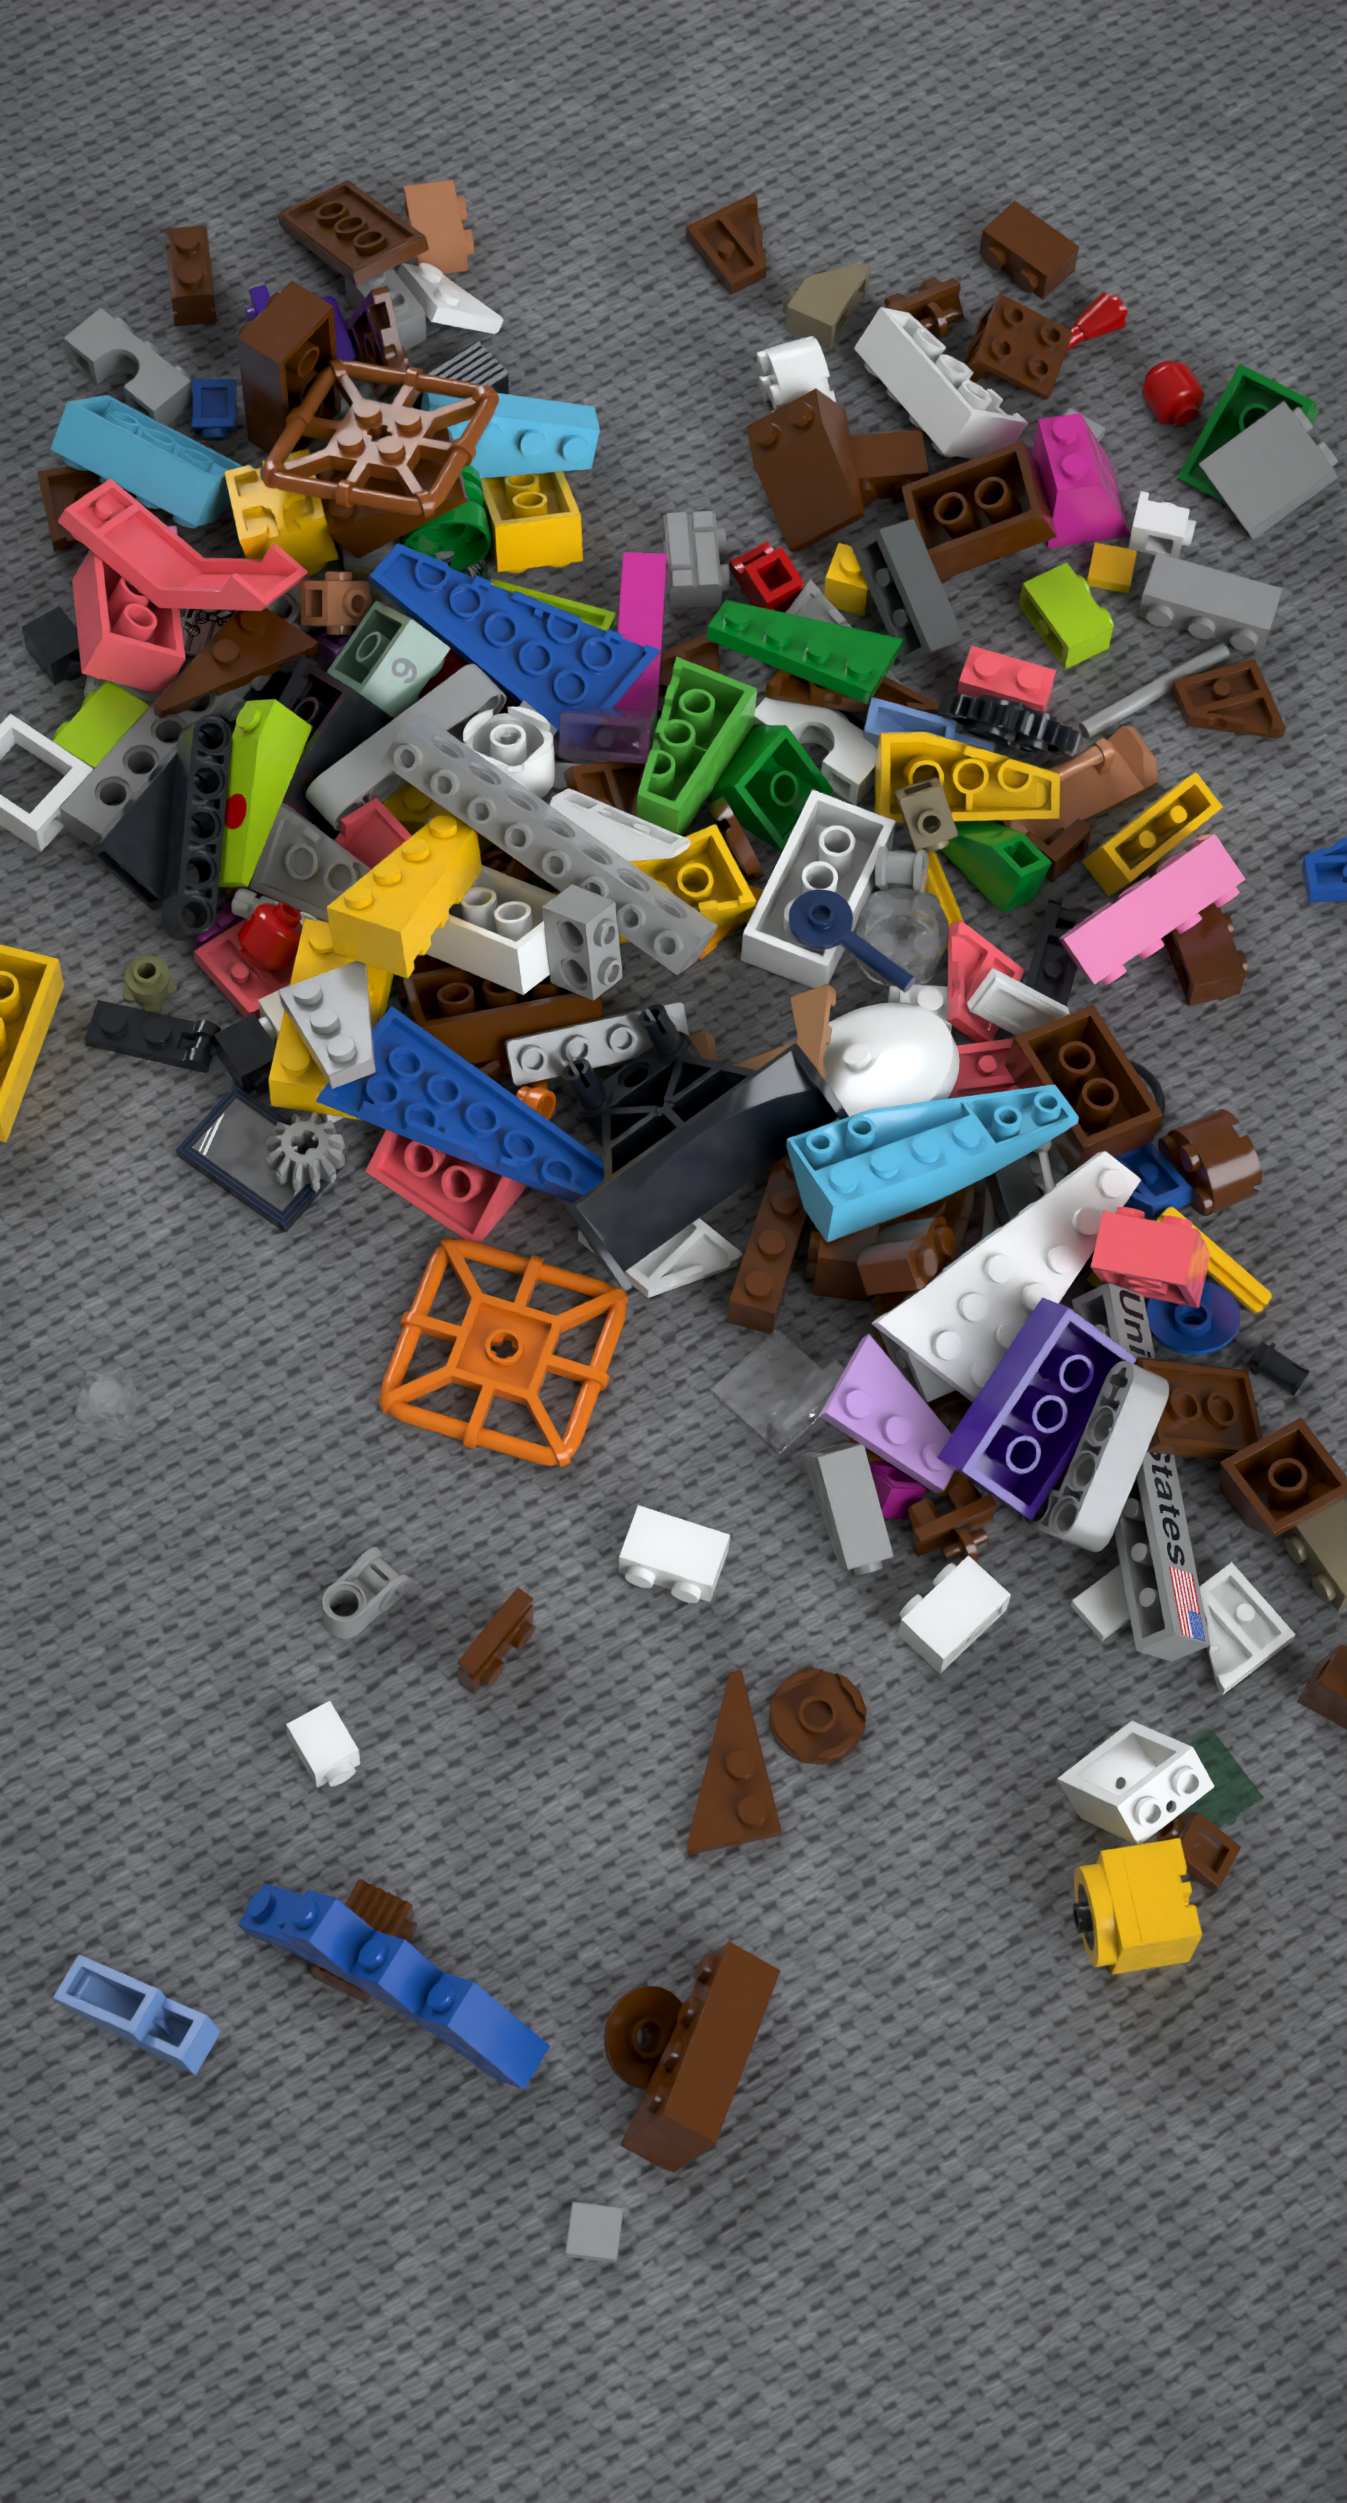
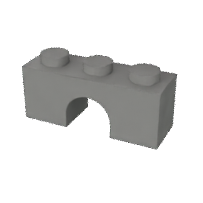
M102 308L98 309L64 337L67 361L96 385H99L107 377L116 373H128L135 376L124 386L126 405L168 426L193 405L192 380L187 372L180 366L173 367L162 358L160 352L152 343L141 341L131 332L129 326L118 317L113 318Z

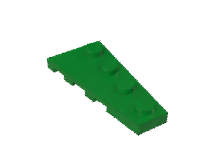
M729 600L724 601L708 625L706 634L707 640L867 705L901 652L903 643L901 638Z

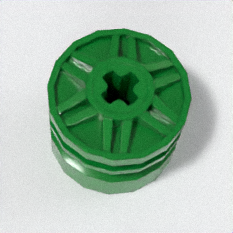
M471 465L464 466L461 471L469 501L399 537L401 545L437 559L435 553L455 551L450 568L454 570L466 569L477 564L488 554L492 545L488 518L484 509L485 500L480 475Z

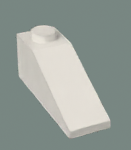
M569 788L553 796L550 802V806L627 861L674 858L688 849L691 842L690 839Z

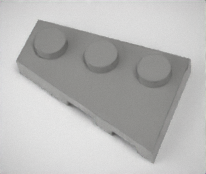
M358 961L278 990L283 1008L331 1089L376 1072L370 1017L371 1006L368 992V970L366 964Z

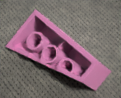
M1215 834L1199 836L1189 844L1192 850L1189 852L1185 850L1176 856L1170 857L1158 866L1157 874L1149 878L1147 876L1134 883L1118 896L1119 900L1114 904L1110 902L1058 938L1088 983L1096 984L1101 981L1104 986L1112 983L1127 972L1123 964L1136 955H1139L1141 960L1146 959L1165 945L1161 938L1175 928L1179 934L1187 931L1202 920L1198 912L1211 903H1214L1219 908L1240 893L1236 886L1246 879Z

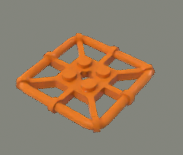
M451 1236L440 1240V1246L436 1248L428 1261L410 1311L404 1312L399 1325L402 1328V1332L382 1381L381 1398L378 1400L382 1412L386 1415L390 1414L403 1423L461 1440L464 1447L474 1450L477 1446L538 1465H557L559 1469L570 1464V1458L574 1456L582 1442L598 1394L606 1389L609 1381V1375L606 1372L625 1322L626 1305L629 1302L628 1297L621 1288L616 1289V1287L605 1281L544 1263V1258L532 1255L531 1258H527L471 1240H453ZM464 1258L522 1275L523 1279L514 1303L482 1293ZM448 1264L452 1267L470 1301L461 1326L428 1316ZM538 1281L594 1298L557 1316L528 1307ZM602 1314H607L589 1366L554 1355L561 1333ZM420 1335H429L454 1343L446 1366L401 1386ZM504 1340L512 1342V1350L516 1352L513 1356H508L505 1359L498 1358L497 1353L491 1350L493 1345L501 1346ZM547 1372L578 1381L582 1384L562 1440L538 1397ZM451 1383L480 1392L469 1423L408 1404ZM494 1396L525 1405L547 1446L484 1428L483 1426Z

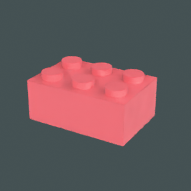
M89 550L72 580L82 674L161 695L172 683L186 659L180 609L158 608L93 551Z
M1117 1207L1116 1213L1103 1211L1091 1263L1092 1270L1102 1284L1110 1282L1141 1294L1145 1298L1199 1308L1211 1253L1198 1229L1191 1228L1192 1221L1175 1216H1164L1163 1222L1144 1219L1145 1212L1128 1207Z

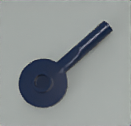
M817 889L800 895L793 902L789 911V928L793 937L800 944L815 950H828L840 945L904 993L912 987L916 979L914 976L851 931L853 923L852 910L842 896L829 890Z

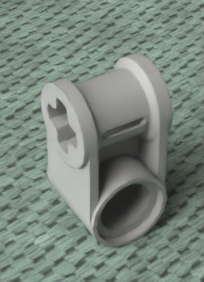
M879 847L875 867V884L883 892L886 899L907 903L924 902L929 856L926 850H918L917 852L890 851L888 847Z
M373 1547L362 1554L344 1575L328 1587L323 1595V1624L327 1632L336 1638L347 1639L359 1634L381 1612L388 1610L411 1586V1578L406 1574L399 1575L382 1559L383 1552L378 1547ZM339 1605H350L356 1609V1612L350 1616L342 1617L333 1613V1609Z

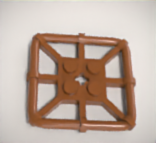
M335 358L328 361V366L319 373L299 407L293 408L286 417L285 423L287 426L267 456L264 466L261 468L260 477L268 488H277L282 491L333 500L340 507L351 508L352 505H358L404 515H420L422 518H427L435 514V509L445 500L463 467L470 465L476 456L475 447L495 414L496 407L499 404V396L491 386H482L476 383L424 374L420 368L409 367L406 371L358 361H341L340 358ZM350 378L400 387L401 390L392 404L366 400L362 398ZM333 384L336 385L350 407L342 422L313 417ZM421 391L464 399L430 412L411 408ZM470 420L461 437L455 439L452 443L432 440L436 431ZM301 435L330 441L327 447L321 451L285 463ZM420 458L445 463L429 491L423 490L412 474ZM330 469L350 472L347 479L341 480L339 483L309 478ZM370 476L400 483L407 496L363 487Z

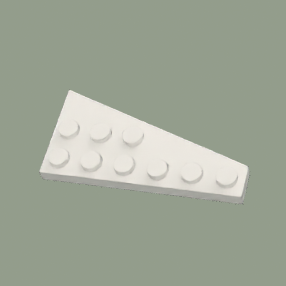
M1108 1152L1097 1153L1057 1183L1055 1188L1036 1202L1029 1204L1019 1212V1215L1003 1227L996 1229L945 1267L939 1275L927 1284L926 1288L915 1290L904 1298L905 1300L890 1312L880 1316L871 1324L967 1399L974 1402L1041 1298L1059 1303L1095 1249L1102 1212L1116 1213L1117 1207L1125 1205L1141 1179Z

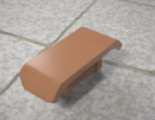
M1122 726L1108 740L1102 738L1094 742L1091 748L1049 768V770L1060 773L1059 818L1002 820L1006 827L1022 832L1024 835L1030 831L1046 843L1055 831L1061 827L1066 830L1077 818L1085 823L1154 787L1158 783L1157 759L1132 726Z

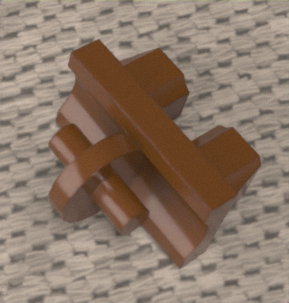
M934 277L922 282L918 289L919 292L909 297H905L899 292L886 297L884 301L885 308L910 313L938 340L947 336V325L964 319L959 300L961 286L955 278L941 282Z
M966 1480L947 1491L946 1499L953 1511L940 1517L930 1499L922 1500L908 1508L907 1519L913 1533L911 1546L917 1557L941 1547L940 1553L945 1561L958 1555L963 1561L969 1555L977 1562L978 1553L976 1547L989 1541L987 1533L982 1527L994 1522L992 1511L997 1509V1504L991 1494L982 1497L977 1488L969 1480Z

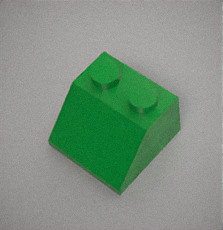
M756 725L751 728L712 789L709 797L714 801L723 796L742 828L778 851L783 852L812 790L830 796L834 789L787 725Z

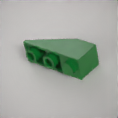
M988 820L954 821L958 836L948 839L949 845L940 850L1003 914L1035 899L1052 862L1022 832Z

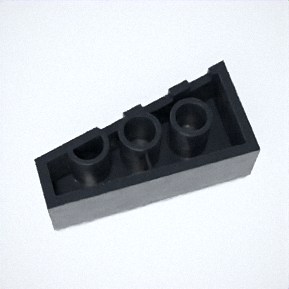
M309 663L302 676L308 680V683L300 698L292 696L287 708L313 727L282 803L290 806L314 825L321 814L306 798L308 787L319 775L378 732L388 714L350 686Z

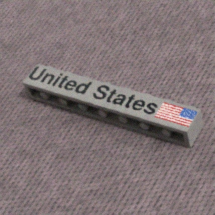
M1107 1282L1072 1300L1073 1309L1076 1314L1136 1358L1155 1359L1143 1295ZM1146 1452L1114 1532L1136 1651L1173 1662L1210 1646V1640L1174 1455Z

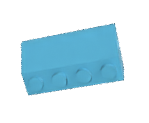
M109 395L68 401L50 449L64 457L63 462L68 466L96 473L100 476L99 480L101 483L111 478L121 488L137 495L136 500L140 504L152 509L162 508L173 514V521L192 529L217 521L231 502L224 471L243 467Z

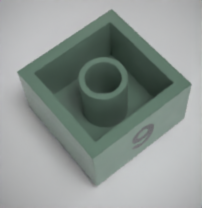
M375 601L327 673L356 690L388 714L389 717L395 719L419 700V693L428 680L438 674L443 667L444 657L450 650V647L413 619Z

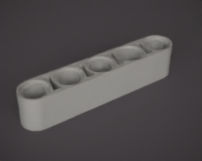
M476 664L466 665L319 775L307 789V800L335 830L340 831L341 819L376 797L381 803L409 783L381 763L403 724L424 715L463 742V730L467 723L474 716L486 710L493 709V715L498 714L505 705V694Z

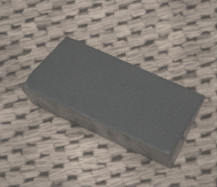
M1026 1155L985 1177L1001 1227L1019 1215V1212L1029 1204L1040 1199Z

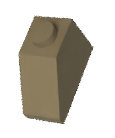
M861 263L806 276L797 291L792 289L785 299L782 312L786 314L785 330L801 338L813 336V339L816 338L821 347L830 350L868 291L871 266Z

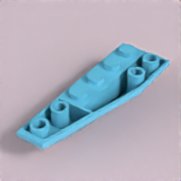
M1047 1085L869 1109L788 1138L786 1146L804 1210L825 1241L830 1242L912 1212L995 1173L1078 1124L1079 1117L1056 1085Z

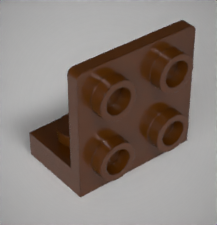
M999 293L979 318L963 363L973 371L969 380L976 384L981 377L988 379L991 373L1038 398L1047 400L1052 393L1073 333L1071 330Z

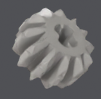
M294 1112L291 1117V1126L278 1122L275 1127L276 1136L268 1137L266 1145L267 1151L270 1154L267 1156V1165L271 1171H276V1180L280 1185L292 1181L293 1189L298 1193L304 1184H310L311 1188L317 1193L320 1189V1180L323 1179L334 1184L336 1179L335 1169H341L345 1164V1155L342 1153L345 1148L344 1138L341 1134H335V1125L331 1120L319 1125V1117L315 1112L311 1114L308 1121H301V1118Z

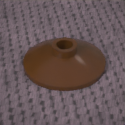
M641 1986L628 1991L615 2003L606 2022L604 2046L608 2062L615 2074L623 2082L634 2088L647 2089L677 2025V2017L683 2004L673 1993L664 1988ZM639 2030L642 2034V2042L638 2044L637 2040Z

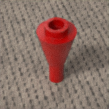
M1102 292L1074 323V326L1069 329L1073 335L1067 351L1081 341H1088L1126 327L1125 317L1128 315L1127 309L1117 295L1110 296L1106 292Z

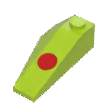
M275 699L246 701L236 719V727L232 734L219 888L248 887L313 727Z

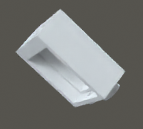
M9 714L0 724V759L16 743L65 775L30 814L0 795V825L41 852L64 827L60 806L94 769L12 714Z
M1134 1721L1128 1723L1057 1778L1081 1819L1135 1845L1144 1843L1214 1787L1192 1746ZM1172 1800L1173 1806L1167 1811L1166 1805Z

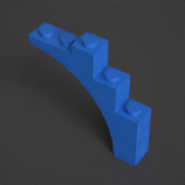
M264 1883L260 1891L249 1901L246 1913L237 1925L248 1935L300 1956L364 1990L438 2037L497 2081L524 2090L550 2047L549 2044L475 1982L444 1973L406 1940L375 1931L335 1897L308 1889L302 1895Z

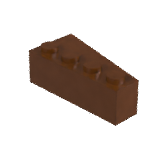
M730 1941L714 1954L708 1952L703 1956L694 1973V1979L697 1982L691 1995L686 1999L679 2011L677 2025L620 2144L622 2147L662 2169L675 2173L716 2144L781 1970Z

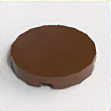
M722 796L709 803L708 809L713 815L711 816L712 820L719 829L735 861H738L739 869L745 881L752 883L764 877L760 863L725 798Z
M809 1668L793 1673L778 1686L770 1703L769 1726L775 1742L788 1756L805 1764L825 1765L843 1759L857 1747L865 1731L866 1706L861 1693L847 1677L838 1673L824 1672L823 1669Z

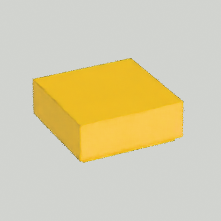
M1095 543L1087 579L1088 586L1129 593L1137 550Z

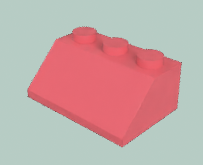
M385 1130L365 1170L367 1174L464 1240L478 1243L483 1241L522 1194L526 1186L389 1130Z

